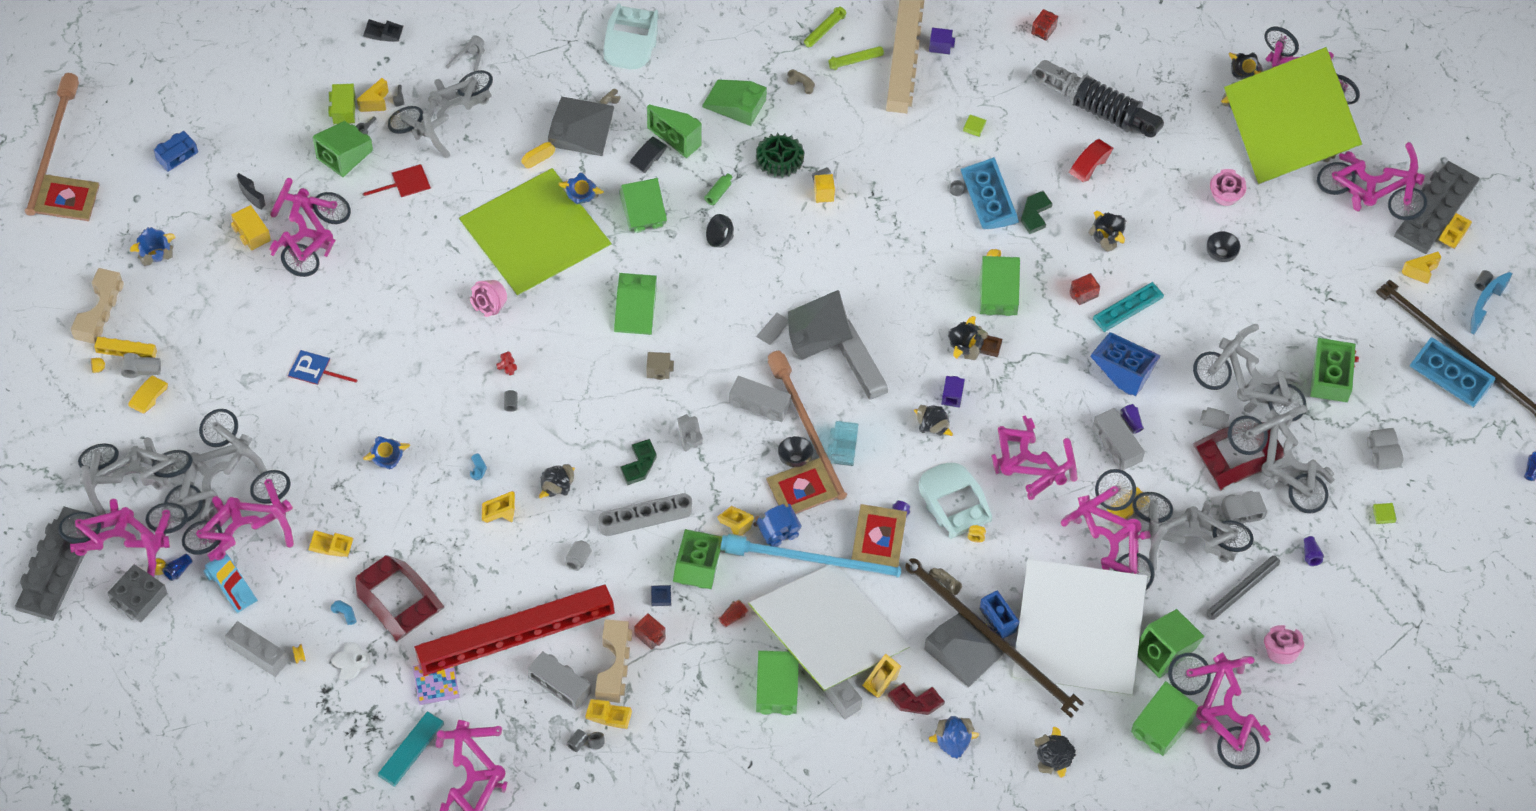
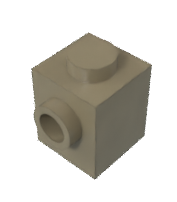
M648 352L647 378H655L657 380L670 379V372H674V360H671L670 353Z

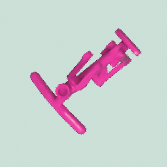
M1026 415L1022 416L1027 430L1009 429L1004 426L998 427L1002 458L997 459L995 454L991 455L995 473L999 474L1001 470L1007 476H1011L1013 473L1042 476L1032 484L1026 485L1025 488L1028 492L1027 497L1029 500L1035 499L1036 495L1052 485L1054 481L1057 485L1065 484L1067 482L1065 476L1067 470H1069L1070 480L1072 482L1077 481L1076 462L1069 438L1063 440L1067 462L1058 466L1048 452L1043 451L1040 455H1035L1028 450L1029 443L1033 444L1036 442L1033 431L1035 425L1032 418L1027 419ZM1008 441L1021 442V453L1010 458ZM1028 460L1040 465L1047 464L1051 469L1019 465Z
M458 720L456 729L452 731L439 730L437 732L435 744L437 748L443 747L445 739L455 740L453 765L455 767L462 765L467 773V779L462 787L450 789L446 803L442 802L440 811H448L454 801L463 811H483L495 787L502 789L501 792L505 793L508 782L498 783L505 778V769L500 765H495L472 739L476 737L500 736L502 734L501 726L469 728V722ZM463 741L488 770H474L473 764L466 756L462 755ZM489 780L475 808H473L463 796L471 790L474 782Z

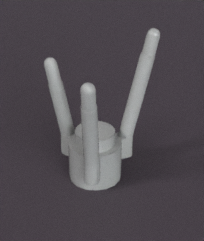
M472 36L466 46L446 65V68L448 69L468 51L471 54L478 53L474 71H477L482 54L485 51L483 48L484 40L479 36Z

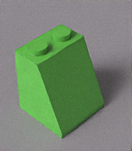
M346 121L313 136L316 159L341 177L347 175L373 151L370 136L361 133L355 125H350Z
M658 178L621 185L619 195L629 231L634 230L635 233L645 231V228L648 227L653 229L664 227L663 224H666L667 218Z
M982 257L979 276L980 314L989 316H1012L1018 314L1020 257Z
M1175 609L1146 627L1139 638L1137 657L1158 678H1161L1168 673L1170 663L1175 657L1183 653L1195 651L1205 636L1178 609ZM1183 657V658L1179 659V660L1174 664L1173 668H1174L1177 664H1179L1182 660H1184L1186 657Z
M758 650L756 712L764 715L781 713L782 715L797 714L799 662L791 652Z
M1165 681L1135 720L1131 732L1136 739L1148 744L1153 752L1164 756L1193 723L1198 705Z

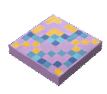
M420 665L413 666L419 705L460 698L454 666L427 676H423Z

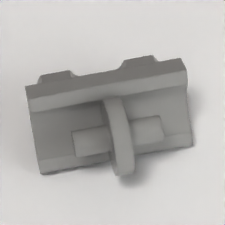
M685 414L677 419L682 446L686 452L692 446L698 447V445H701L703 437L700 433L696 416L690 418L688 414Z

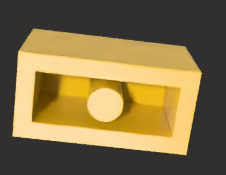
M252 205L231 214L233 230L235 233L239 232L244 246L248 245L251 251L271 241L268 228Z

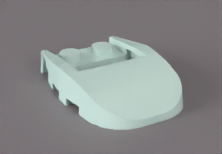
M618 3L608 21L603 55L607 63L625 69H638L646 65L651 57L652 49L656 46L657 19L659 20L658 10L653 12L621 6ZM615 24L649 29V32L646 36L613 29Z
M945 463L927 470L921 476L919 491L926 502V508L937 519L936 522L939 526L945 527L948 530V537L950 539L968 532L969 527L972 525L982 526L992 521V515L982 488L964 466L958 463ZM970 485L980 504L947 517L937 499Z

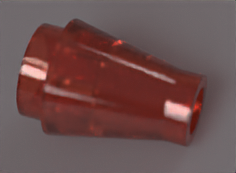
M738 599L730 604L718 620L726 628L730 624L746 617L745 614L749 611Z

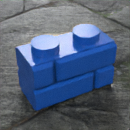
M184 130L173 134L165 143H159L153 150L156 160L167 172L198 153L195 141Z
M998 590L981 599L979 609L996 633L1004 639L1018 631L1019 620Z

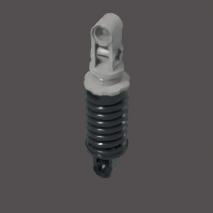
M1042 60L1032 70V77L1035 81L1060 92L1065 97H1070L1071 105L1085 109L1087 112H1091L1093 115H1097L1099 118L1115 124L1125 132L1134 129L1146 137L1152 138L1164 126V121L1160 116L1142 108V101L1133 99L1130 96L1125 97L1124 93L1119 94L1118 90L1113 91L1112 87L1107 88L1106 84L1101 85L1100 81L1093 79L1088 74L1083 75L1081 78L1076 73H1071L1048 60Z

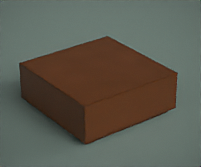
M987 335V338L983 341L984 344L980 349V353L998 357L1003 339Z

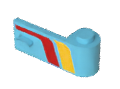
M227 553L222 560L214 559L212 562L204 565L206 568L203 570L205 576L209 581L212 579L214 582H217L236 613L258 601Z

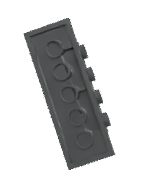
M1447 161L1439 172H1433L1430 177L1431 183H1425L1421 190L1427 198L1425 212L1414 220L1404 221L1395 232L1394 237L1427 254L1455 213H1457L1478 184L1480 178ZM1417 195L1412 202L1414 206L1410 211H1405L1403 216H1411L1418 213L1424 205L1423 198Z
M63 506L58 519H54L52 524H47L45 528L46 536L44 540H40L37 544L38 553L36 557H31L28 564L30 569L27 574L24 573L21 577L20 584L23 590L15 605L17 611L51 621L54 620L85 556H79L75 552L71 553L70 544L76 543L64 540L59 534L58 527L62 519L69 514L83 511ZM88 517L70 519L64 524L63 533L71 538H83L77 535L75 521L77 519H87Z

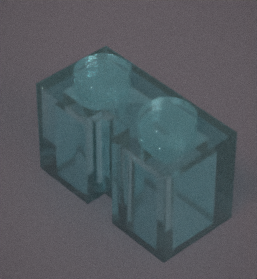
M836 421L835 428H831L830 439H833V444L828 445L827 456H831V464L854 465L858 423Z

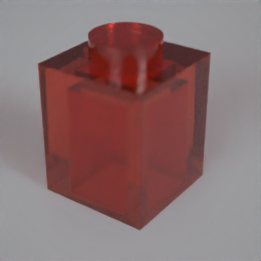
M1042 9L1033 22L1031 34L1047 41L1057 27L1059 16Z
M1089 273L1072 281L1069 290L1070 296L1081 305L1097 298L1101 286L1092 273Z
M647 613L634 626V635L650 649H653L656 645L660 646L666 639V628Z

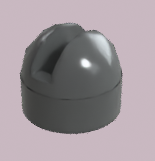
M960 180L953 181L950 185V193L954 196H961L965 188L963 182Z
M602 732L589 734V745L593 749H601L605 744L604 734Z

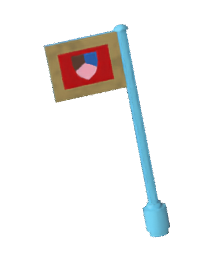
M860 504L851 560L750 543V541H747L746 536L734 534L723 535L721 550L728 554L744 556L745 552L748 553L750 551L893 575L898 578L901 575V568L898 565L907 511Z

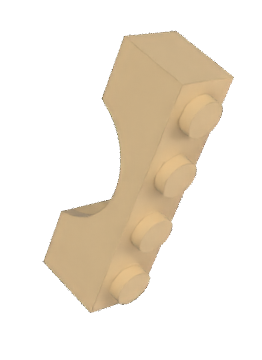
M98 268L92 281L94 292L100 297L98 304L90 311L78 313L71 327L73 338L76 340L95 344L97 337L102 336L103 326L110 318L111 308L116 305L118 293L123 289L124 282L120 273Z
M605 619L602 637L603 647L609 649L615 655L616 660L611 668L598 673L595 690L596 700L620 703L621 696H625L626 684L623 683V677L627 678L628 665H625V659L630 657V647H627L628 641H632L633 629H629V621Z

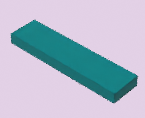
M1151 282L1094 315L1093 320L1103 332H1106L1163 299L1164 294L1154 282Z
M427 711L378 772V777L395 787L437 732L443 727L444 721Z

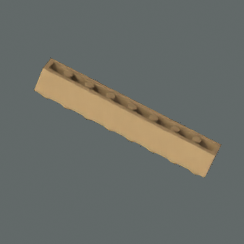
M925 0L899 1L886 111L907 114L908 107H912L913 96H910V92H914L915 82H911V80L916 76V68L913 67V64H917L918 54L915 53V50H919L920 42L916 38L921 34V26H918V22L922 23L923 12H920V9H924Z

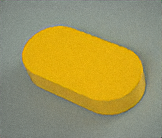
M545 142L527 152L522 157L521 162L526 168H532L551 157L555 152V147L551 142Z

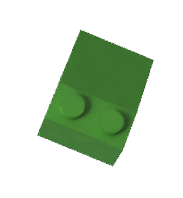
M718 79L702 107L752 126L766 102L767 87L752 81Z
M650 104L647 106V128L685 158H688L702 146V124L697 118H693L687 113Z
M619 273L614 332L652 335L657 275Z
M1324 338L1317 339L1310 397L1348 403L1353 388L1355 343Z
M685 529L675 564L673 582L697 586L703 589H712L723 537Z

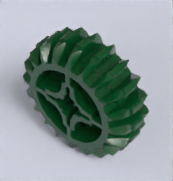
M777 132L776 136L770 134L769 138L764 137L763 141L759 142L755 158L762 172L767 171V175L773 174L774 178L777 175L783 178L784 175L790 177L791 173L796 174L797 169H801L805 152L798 139H793L792 135L787 137L786 133L780 135Z

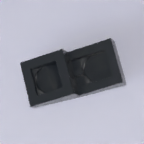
M368 19L363 37L380 41L398 42L404 26L388 20L386 24Z
M652 136L633 156L630 164L646 173L655 160H659L668 146Z
M238 173L237 180L243 195L255 207L262 210L266 205L264 195L255 190L254 182L251 179Z

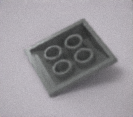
M561 96L551 122L548 142H551L555 148L603 156L614 106Z
M839 290L788 311L789 337L793 351L802 360L853 338Z
M960 613L937 627L926 638L924 650L967 687H970L1004 654L1001 649Z

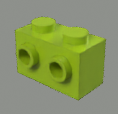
M354 83L332 84V91H329V102H332V106H328L329 117H332L333 124H339L343 121L349 124L355 123L356 94Z

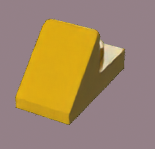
M379 79L357 98L358 110L360 112L386 111V103L383 98L389 91L385 79Z
M1437 251L1406 261L1402 274L1428 284L1432 275L1431 271L1438 267L1442 257Z
M511 491L483 502L482 521L488 523L503 517L513 522L515 492Z
M730 506L717 516L721 524L730 527L734 535L740 536L752 528L754 520L752 514L734 506Z
M884 654L862 686L879 698L891 681L897 679L902 666L889 655Z

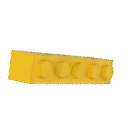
M97 337L94 345L96 353L123 357L127 353H134L144 358H155L157 354L156 345L151 343L145 344L116 338Z

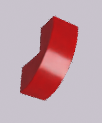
M1101 139L1095 140L1081 153L1068 173L1082 182L1089 181L1097 165L1105 164L1114 148Z

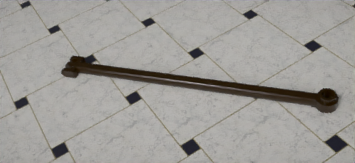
M1388 280L1386 284H1383L1381 288L1376 290V293L1386 301L1390 297L1462 357L1494 376V382L1536 416V404L1399 294L1397 292L1399 286L1392 280Z
M915 558L909 559L913 565H918L915 571L906 562L905 568L907 572L918 576L1063 704L1060 709L1070 718L1074 716L1069 711L1070 707L1076 712L1079 710L1074 705L1075 702L1081 706L1084 705V702L1074 693L1069 697L923 569L919 560Z

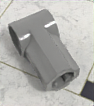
M127 353L123 356L121 375L126 378H136L138 375H159L161 372L160 358H144L134 353Z

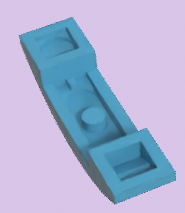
M1507 272L1497 277L1483 290L1472 313L1470 322L1472 334L1476 333L1486 316L1487 311L1483 310V307L1491 295L1494 293L1500 296L1507 287L1513 273Z

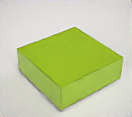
M970 114L963 127V131L980 137L987 120Z
M1393 503L1373 504L1372 508L1376 524L1396 523L1397 518Z

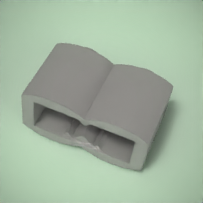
M1394 428L1372 430L1369 437H1367V446L1372 449L1373 464L1377 466L1378 470L1401 467L1403 454Z
M1247 491L1242 496L1228 495L1221 504L1226 520L1237 521L1242 524L1265 519L1267 509L1260 492Z

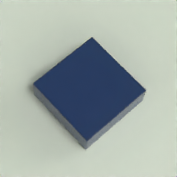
M671 585L651 586V607L671 606Z

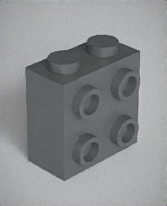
M135 564L107 592L110 599L109 603L115 609H122L127 617L131 620L136 619L139 622H142L168 594L165 584Z

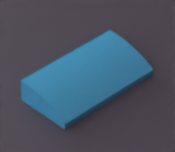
M995 157L960 169L982 229H995L1019 223Z
M1433 337L1428 340L1409 366L1473 408L1484 397L1495 381L1494 376Z

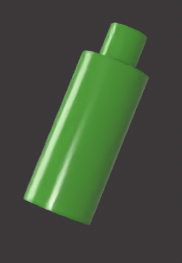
M727 173L718 179L704 197L708 204L715 205L731 186L732 175Z

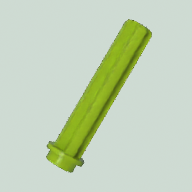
M841 6L835 7L834 12L804 39L806 47H812L836 23L846 17V10Z
M878 46L836 58L832 56L828 60L831 70H837L842 66L884 55L883 47Z

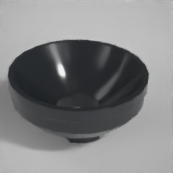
M716 214L710 219L706 229V238L710 246L721 248L733 239L734 227L731 219L724 214Z
M1219 231L1213 233L1208 238L1206 249L1209 256L1214 260L1230 262L1238 256L1241 245L1238 238L1232 233ZM1224 249L1227 254L1221 256L1217 253V250Z
M799 436L788 437L779 444V459L787 466L801 467L812 459L813 446L806 438ZM794 455L801 457L799 461H793L790 458Z

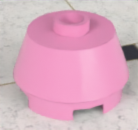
M1233 169L1221 170L1210 181V189L1214 200L1224 206L1235 204L1246 193L1245 178L1236 174V171Z
M497 280L478 281L471 288V304L476 311L480 310L484 313L485 317L498 314L507 301L506 290Z
M1285 625L1270 628V632L1264 638L1268 657L1273 662L1279 664L1293 663L1304 648L1302 633L1297 629L1295 631L1285 629Z

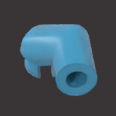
M477 453L471 457L475 468H473V472L470 471V477L474 480L482 479L487 470L482 457Z
M337 600L331 605L333 613L338 614L341 612L344 614L347 625H353L357 622L353 608L347 603Z

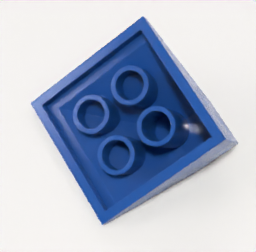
M1109 332L1090 357L1119 389L1128 395L1137 396L1161 355Z

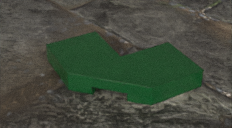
M1044 191L1027 197L1021 222L1029 234L1046 228V223L1039 213L1051 208L1053 203Z
M650 439L632 444V450L637 461L620 466L627 485L645 480L657 458Z

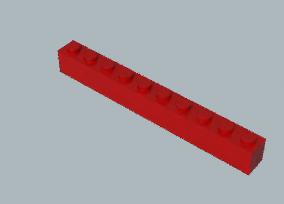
M606 584L596 586L416 645L414 648L417 661L423 676H427L615 614L614 603Z

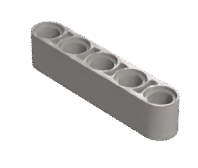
M848 319L853 338L838 344V347L866 396L871 400L888 393V387L857 331Z
M681 493L605 511L599 515V531L602 535L611 536L687 518L692 513V498L686 493Z

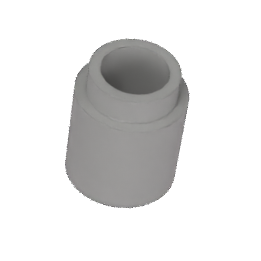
M1207 407V410L1202 411L1200 421H1203V426L1221 430V428L1227 427L1229 414L1222 410Z
M583 540L575 541L566 556V566L575 571L582 568L592 552L590 545Z

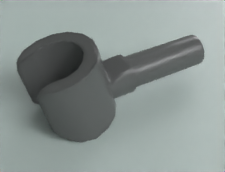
M398 85V95L393 96L395 107L405 104L402 85Z
M373 116L367 123H358L356 127L359 131L363 129L361 133L368 134V128L377 118Z

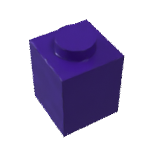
M932 27L929 52L950 55V49L954 48L956 38L952 37L953 30Z
M946 376L941 405L960 408L965 379L958 376Z

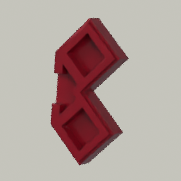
M902 683L888 693V697L895 706L904 712L929 715L945 704L943 698L933 687L916 697L908 686Z

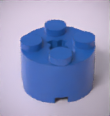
M785 504L776 506L764 513L766 515L765 518L761 520L759 517L756 521L766 543L773 547H778L782 544L781 541L787 538L789 540L797 538L799 536L798 531L802 527L790 504H788V507Z

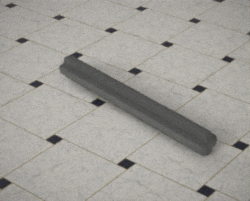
M1275 555L1271 556L1208 609L1207 616L1211 620H1215L1279 566L1280 559Z

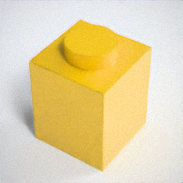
M833 174L814 176L816 203L834 202L835 185Z

